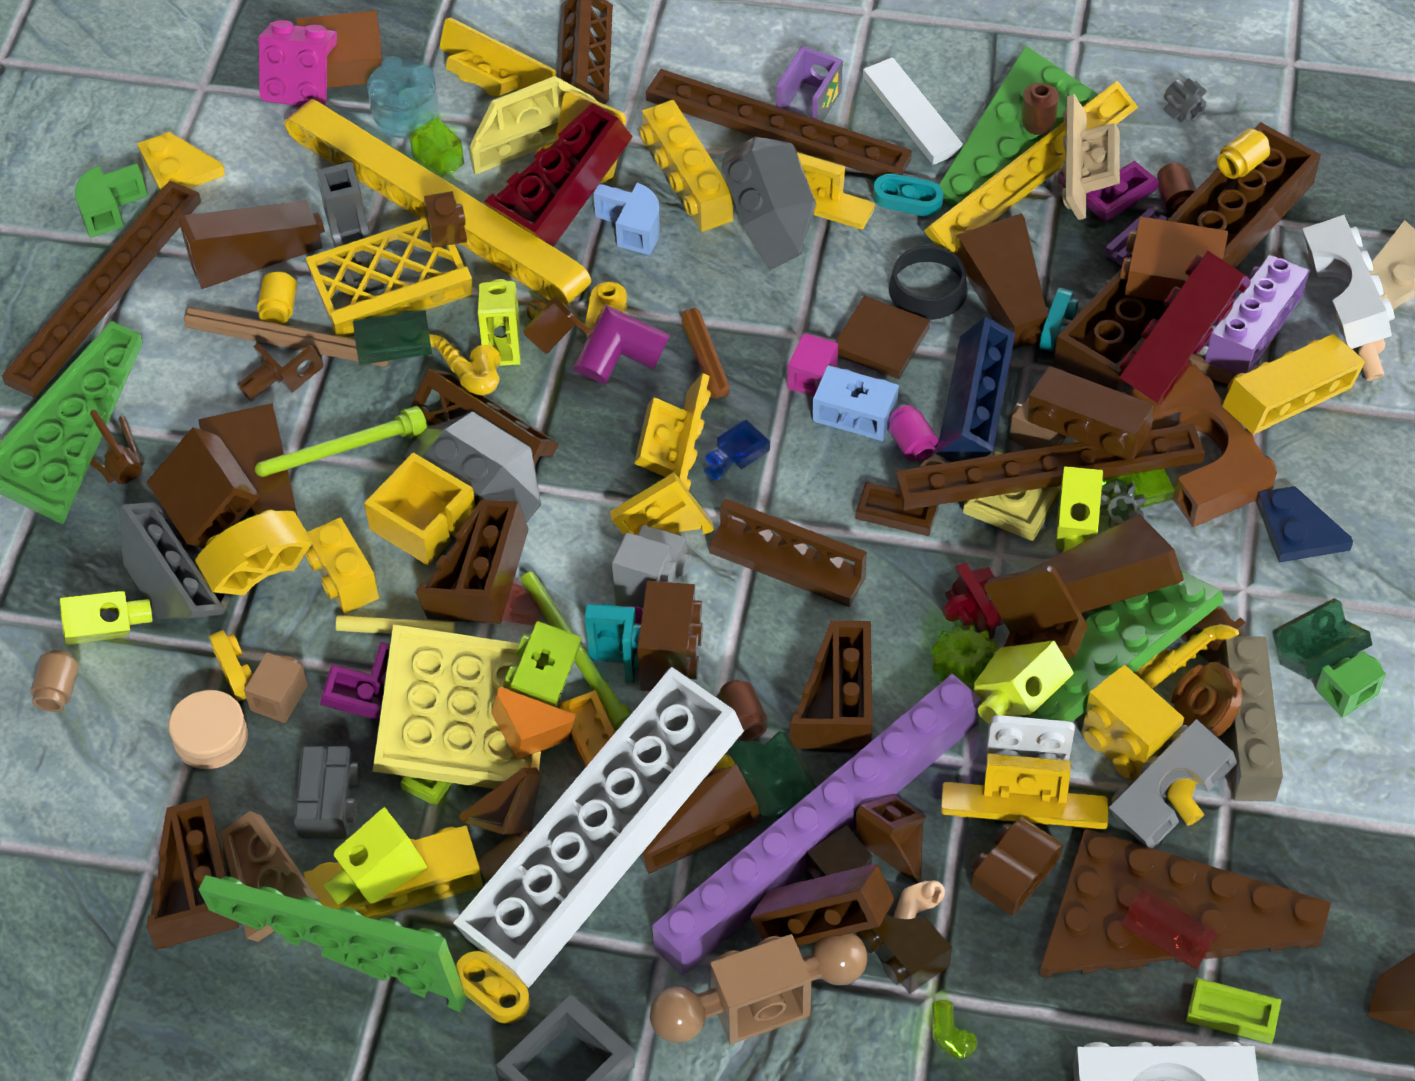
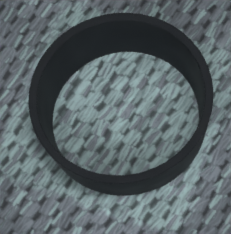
M919 246L904 252L897 259L889 282V295L897 308L928 320L941 319L955 313L964 304L968 293L966 272L962 261L953 252L938 246ZM934 262L945 265L955 271L961 278V281L956 289L947 295L936 298H924L916 296L903 288L897 274L907 266L915 263Z

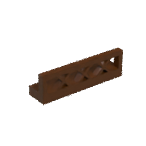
M565 0L561 4L557 78L593 96L596 101L606 104L609 101L613 4L606 0ZM591 6L601 11V18H598ZM590 28L594 29V31L600 39V42H597V40L591 33ZM589 52L593 53L594 57L599 63V66L596 67L595 63L589 55ZM588 76H591L598 89L588 84Z
M428 369L410 406H418L423 412L425 419L434 425L454 419L453 412L460 409L466 410L467 413L474 412L531 447L535 465L540 456L553 457L559 445L558 442L487 396L470 393L461 385L460 379L448 371ZM432 389L440 394L443 409L434 412L424 406Z
M725 498L720 506V526L709 543L710 554L842 605L851 606L866 577V551ZM732 516L742 519L745 523L732 519ZM771 531L777 532L780 536L774 535ZM805 544L813 546L816 550L807 547ZM840 557L855 562V565L843 561Z

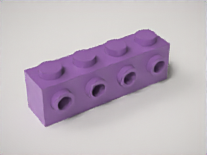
M1271 255L1266 258L1260 267L1255 266L1249 276L1250 286L1244 293L1237 290L1234 297L1236 299L1232 305L1233 309L1218 325H1212L1211 329L1214 331L1206 344L1208 350L1205 362L1237 375L1250 372L1301 301L1310 270Z

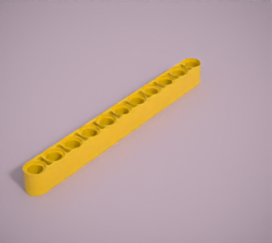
M314 99L308 100L284 121L287 132L299 144L334 166L352 162L358 181L420 220L425 218L424 196L453 191L456 204H462L466 221L464 227L467 242L459 244L549 301L556 296L564 305L568 306L591 284L589 273L577 261Z

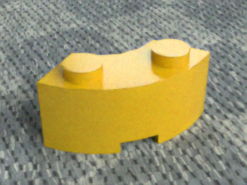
M266 510L211 537L207 541L206 547L195 559V562L212 592L245 596L255 584L264 578L279 572L295 571L313 542L294 511Z

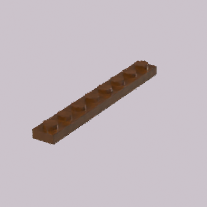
M663 69L659 70L646 90V101L659 105L674 100L682 113L755 137L789 142L795 146L797 151L876 177L884 174L903 175L911 161L912 150Z
M169 181L3 373L2 378L5 385L35 398L180 228L178 217L190 215L201 203L199 192Z
M1193 423L1151 430L1133 461L1083 442H1074L896 471V484L903 509L909 510L1061 485L1064 467L1103 470V478L1201 463L1203 462L1205 452Z

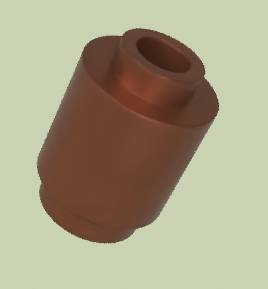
M1035 83L1028 86L1024 91L1021 121L1024 128L1031 134H1046L1056 122L1059 94L1053 86L1046 83Z
M1180 163L1167 164L1158 171V191L1166 211L1173 215L1197 189L1189 170Z
M732 680L724 684L716 698L734 709L744 730L738 737V740L748 742L763 735L767 730V715L752 684L740 680Z

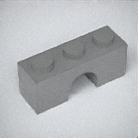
M1197 719L1189 727L1187 725L1180 727L1171 737L1169 742L1171 745L1160 756L1155 754L1145 762L1141 768L1142 774L1132 785L1129 783L1123 785L1112 797L1111 801L1113 804L1109 809L1114 818L1146 847L1154 848L1179 823L1175 811L1164 802L1165 792L1173 782L1180 779H1190L1209 792L1237 764L1233 751Z

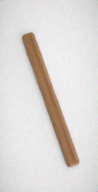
M194 307L187 308L184 315L185 326L190 329L302 351L308 346H312L317 354L383 367L388 366L392 358L391 347L388 345Z

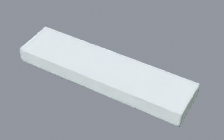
M893 57L863 69L865 81L932 165L959 154L963 148V143Z

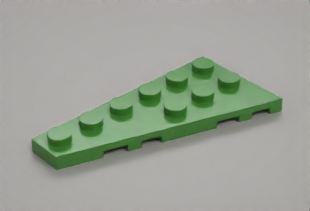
M111 321L0 442L1 495L60 524H64L102 438V434L92 419L90 412L91 410H96L107 426L143 345L140 333Z

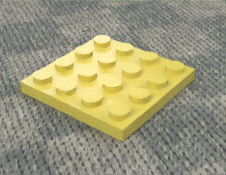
M393 624L372 771L492 789L498 787L522 768L537 767L539 771L541 751L516 760L492 715L499 687L504 688L503 684L511 664L518 667L522 657L516 655L520 643Z

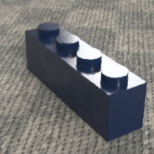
M984 317L959 338L936 452L937 455L950 462L986 457L994 449L1015 333L987 317Z

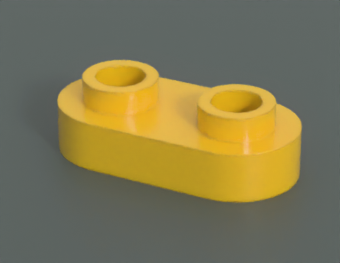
M603 282L593 288L585 325L590 330H592L604 304L626 314L627 293L625 288L619 283Z
M224 630L208 635L216 659L235 700L240 702L247 699L244 689L253 674L248 664L240 666L237 658L242 656V652L235 635L227 636Z
M473 951L465 954L458 960L455 967L465 995L493 1019L500 1023L509 1024L521 1020L527 1014L530 999L526 985L490 955L481 951ZM476 974L485 976L480 982L470 980ZM505 1000H514L516 1002L510 1008L501 1006Z

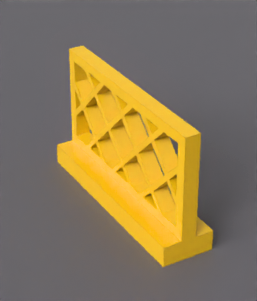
M424 218L306 257V264L330 319L334 335L350 337L472 295V277L467 266L464 267L455 244L446 246V250L442 247L432 248L430 243L420 240L419 237L422 231L427 230ZM398 239L409 245L401 257L385 250L389 242ZM415 246L432 253L426 266L409 260ZM366 251L375 255L369 268L351 262L355 253ZM438 255L451 260L455 266L454 270L445 273L431 268ZM381 257L398 264L392 278L374 271ZM332 262L341 266L333 280L321 275L317 266ZM404 267L422 273L418 282L409 285L398 280ZM347 269L364 275L358 289L341 283ZM370 278L388 285L383 294L373 296L364 292ZM325 285L330 287L328 292L326 290ZM336 289L354 296L350 305L334 309L331 299Z

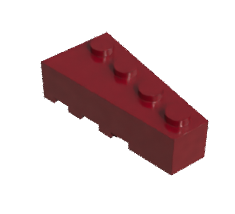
M593 103L558 133L559 139L549 148L544 149L543 147L533 156L536 160L520 174L515 172L506 181L508 185L496 196L492 193L484 201L489 208L552 247L558 242L633 138L618 117Z
M1208 250L1203 257L1198 254L1192 260L1185 272L1189 276L1181 289L1177 286L1173 288L1164 301L1163 305L1167 309L1158 321L1153 318L1141 335L1145 339L1144 343L1137 352L1132 349L1119 367L1123 370L1119 377L1120 379L1159 405L1164 402L1190 367L1192 361L1189 358L1193 353L1197 355L1210 340L1214 331L1211 329L1214 322L1220 323L1233 309L1232 305L1236 299L1233 297L1235 292L1239 290L1244 293L1251 284V281L1245 274Z

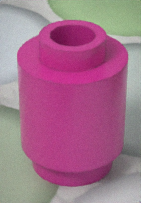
M906 405L898 408L890 415L888 419V424L890 425L889 432L908 461L922 462L929 459L935 453L939 440L921 411L916 410L913 406Z

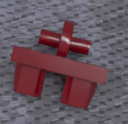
M967 562L957 565L955 571L958 574V578L953 583L952 589L945 594L948 602L943 606L942 613L946 620L951 622L960 620L963 626L973 623L983 642L991 640L995 636L996 627L1004 624L992 601H989L987 598V592L985 591L987 580L995 576L989 567L971 571Z

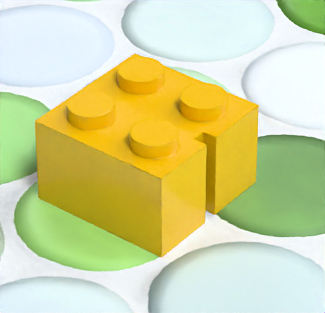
M414 452L364 503L369 530L428 566L451 543L449 534L455 537L476 508L474 492L471 486Z
M1124 664L1089 692L1086 708L1087 714L1084 719L1082 735L1086 743L1093 750L1102 752L1113 763L1114 768L1122 777L1130 778L1135 782L1142 774L1141 768L1145 762L1155 754L1160 756L1171 745L1169 743L1170 739L1182 727L1184 717Z

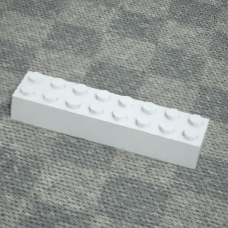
M671 667L454 921L456 927L471 944L480 951L490 955L529 988L743 733L744 730L734 709Z

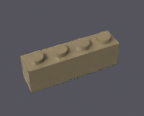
M1235 636L1225 639L1219 664L1236 673L1241 681L1243 694L1240 710L1232 725L1226 730L1228 748L1233 751L1237 764L1231 769L1234 801H1276L1283 779L1267 640L1265 636Z

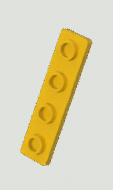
M453 18L445 19L439 47L451 55L447 59L445 69L458 75L457 77L461 81L474 83L484 88L487 94L500 97L517 89L521 90L556 76L555 69Z
M797 152L816 201L813 215L857 229H864L875 209V203L843 193L845 166Z
M704 373L688 389L683 409L655 397L649 402L634 464L664 477L675 473L688 491L691 485V480L687 479L688 471L693 466L698 452L697 449H694V444L704 426V420L700 419L711 394L707 390L710 376Z
M988 754L984 785L943 783L941 813L957 817L996 819L1000 821H1017L1023 817L1030 823L1042 825L1051 824L1087 829H1107L1108 798L1106 796L1068 793L1071 761Z

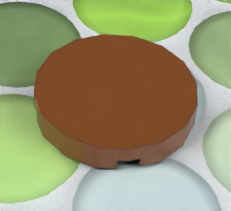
M1209 662L1210 664L1205 666L1199 664L1191 668L1180 679L1173 692L1171 703L1174 704V709L1184 717L1183 725L1189 727L1197 719L1218 737L1232 725L1240 710L1243 694L1241 681L1234 671L1217 662Z

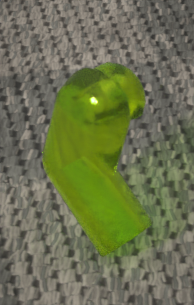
M947 1000L933 1002L932 1030L935 1043L954 1058L964 1059L970 1057L978 1045L975 1034L973 1032L967 1034L966 1030L961 1031L954 1026L952 1002Z

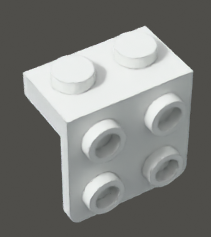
M993 716L991 723H988L985 764H987L988 754L1069 761L1075 725L1068 721L1025 718L1021 716Z

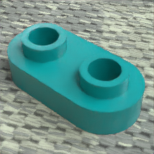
M884 174L878 177L874 183L873 198L880 207L920 216H931L938 213L942 208L943 190L937 183L898 174Z
M1061 287L1058 288L1044 325L1040 349L1055 353L1057 336L1066 328L1067 320L1072 321L1077 312L1079 300L1073 298L1074 291Z

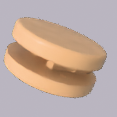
M203 690L188 695L175 706L169 718V734L177 755L186 764L195 768L215 769L225 766L240 755L247 742L248 729L239 703L232 696L221 691Z

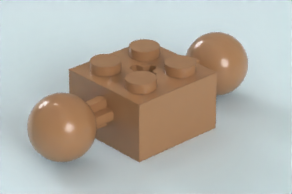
M854 933L842 936H828L816 942L812 954L802 957L793 935L790 934L782 938L778 936L768 937L758 943L756 947L742 952L737 950L726 952L720 955L716 961L710 962V990L696 994L688 988L676 986L667 988L659 993L650 1008L651 1025L662 1039L672 1043H684L700 1033L705 1019L718 1015L731 1045L810 1016L811 981L822 978L833 985H847L854 982L862 975L866 968V947L862 940Z

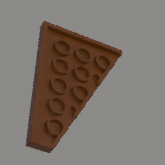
M1085 828L1039 975L1049 978L1052 976V973L1081 970L1082 974L1096 972L1103 968L1111 970L1147 966V962L1175 959V962L1179 963L1187 962L1197 957L1213 959L1239 956L1242 951L1269 948V952L1282 951L1291 946L1299 949L1320 946L1332 902Z

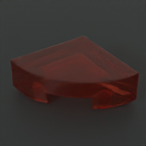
M513 583L502 621L535 626L537 621L540 622L537 603H535L523 586Z

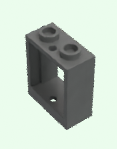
M570 994L514 1047L496 1067L499 1081H529L520 1071L565 1028L604 1061L586 1081H621L635 1067L634 1051L630 1045Z

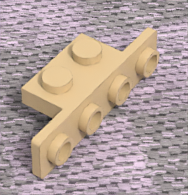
M1073 94L1067 96V110L1063 111L1067 135L1063 136L1066 161L1063 162L1062 168L1066 179V188L1062 189V197L1066 208L1072 209L1077 219L1081 220L1086 218V193L1120 184V131L1115 122L1087 130L1086 113L1076 95Z

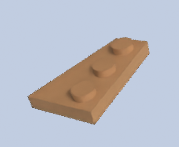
M249 811L220 832L231 877L253 888L261 889V887L266 886L274 888L284 896L291 898L309 897L320 901L261 815ZM243 924L246 938L256 942L274 932L272 927L265 925L261 930H256Z

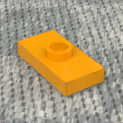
M596 690L558 703L559 709L576 715L570 736L585 768L615 734Z

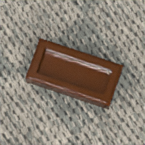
M865 482L856 509L855 519L930 536L939 505L904 510L898 489Z

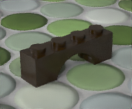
M846 825L806 852V879L811 880L871 865L872 854ZM886 915L879 927L856 932V935L864 943L867 952H875L883 962V969L889 979L896 985L901 983L909 994L950 966L952 946L926 916L900 919Z

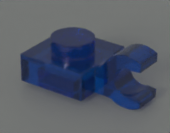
M745 419L717 437L718 449L712 450L705 456V460L710 465L704 469V472L715 481L720 479L733 463L742 470L769 452L771 441Z

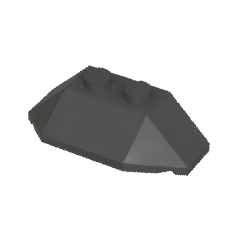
M754 137L725 152L722 163L724 176L742 225L767 268L771 271L802 255L805 245L803 242L812 221L816 201L795 146L789 142Z
M474 412L426 428L402 456V459L405 461L414 452L471 486L476 506L481 499L518 501L526 523L541 506L531 447Z
M155 502L121 505L119 517L123 565L144 598L150 600L151 608L157 618H194L224 614L232 594L215 593L210 589L195 562V559L204 548L187 544L170 517L162 513L163 509Z

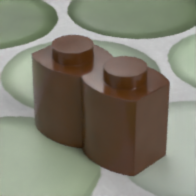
M1023 817L1018 819L1013 825L1007 823L995 839L994 844L997 846L989 854L982 852L970 870V873L973 874L971 889L1011 916H1014L1022 908L1036 887L1053 870L1060 860L1063 848L1061 842Z

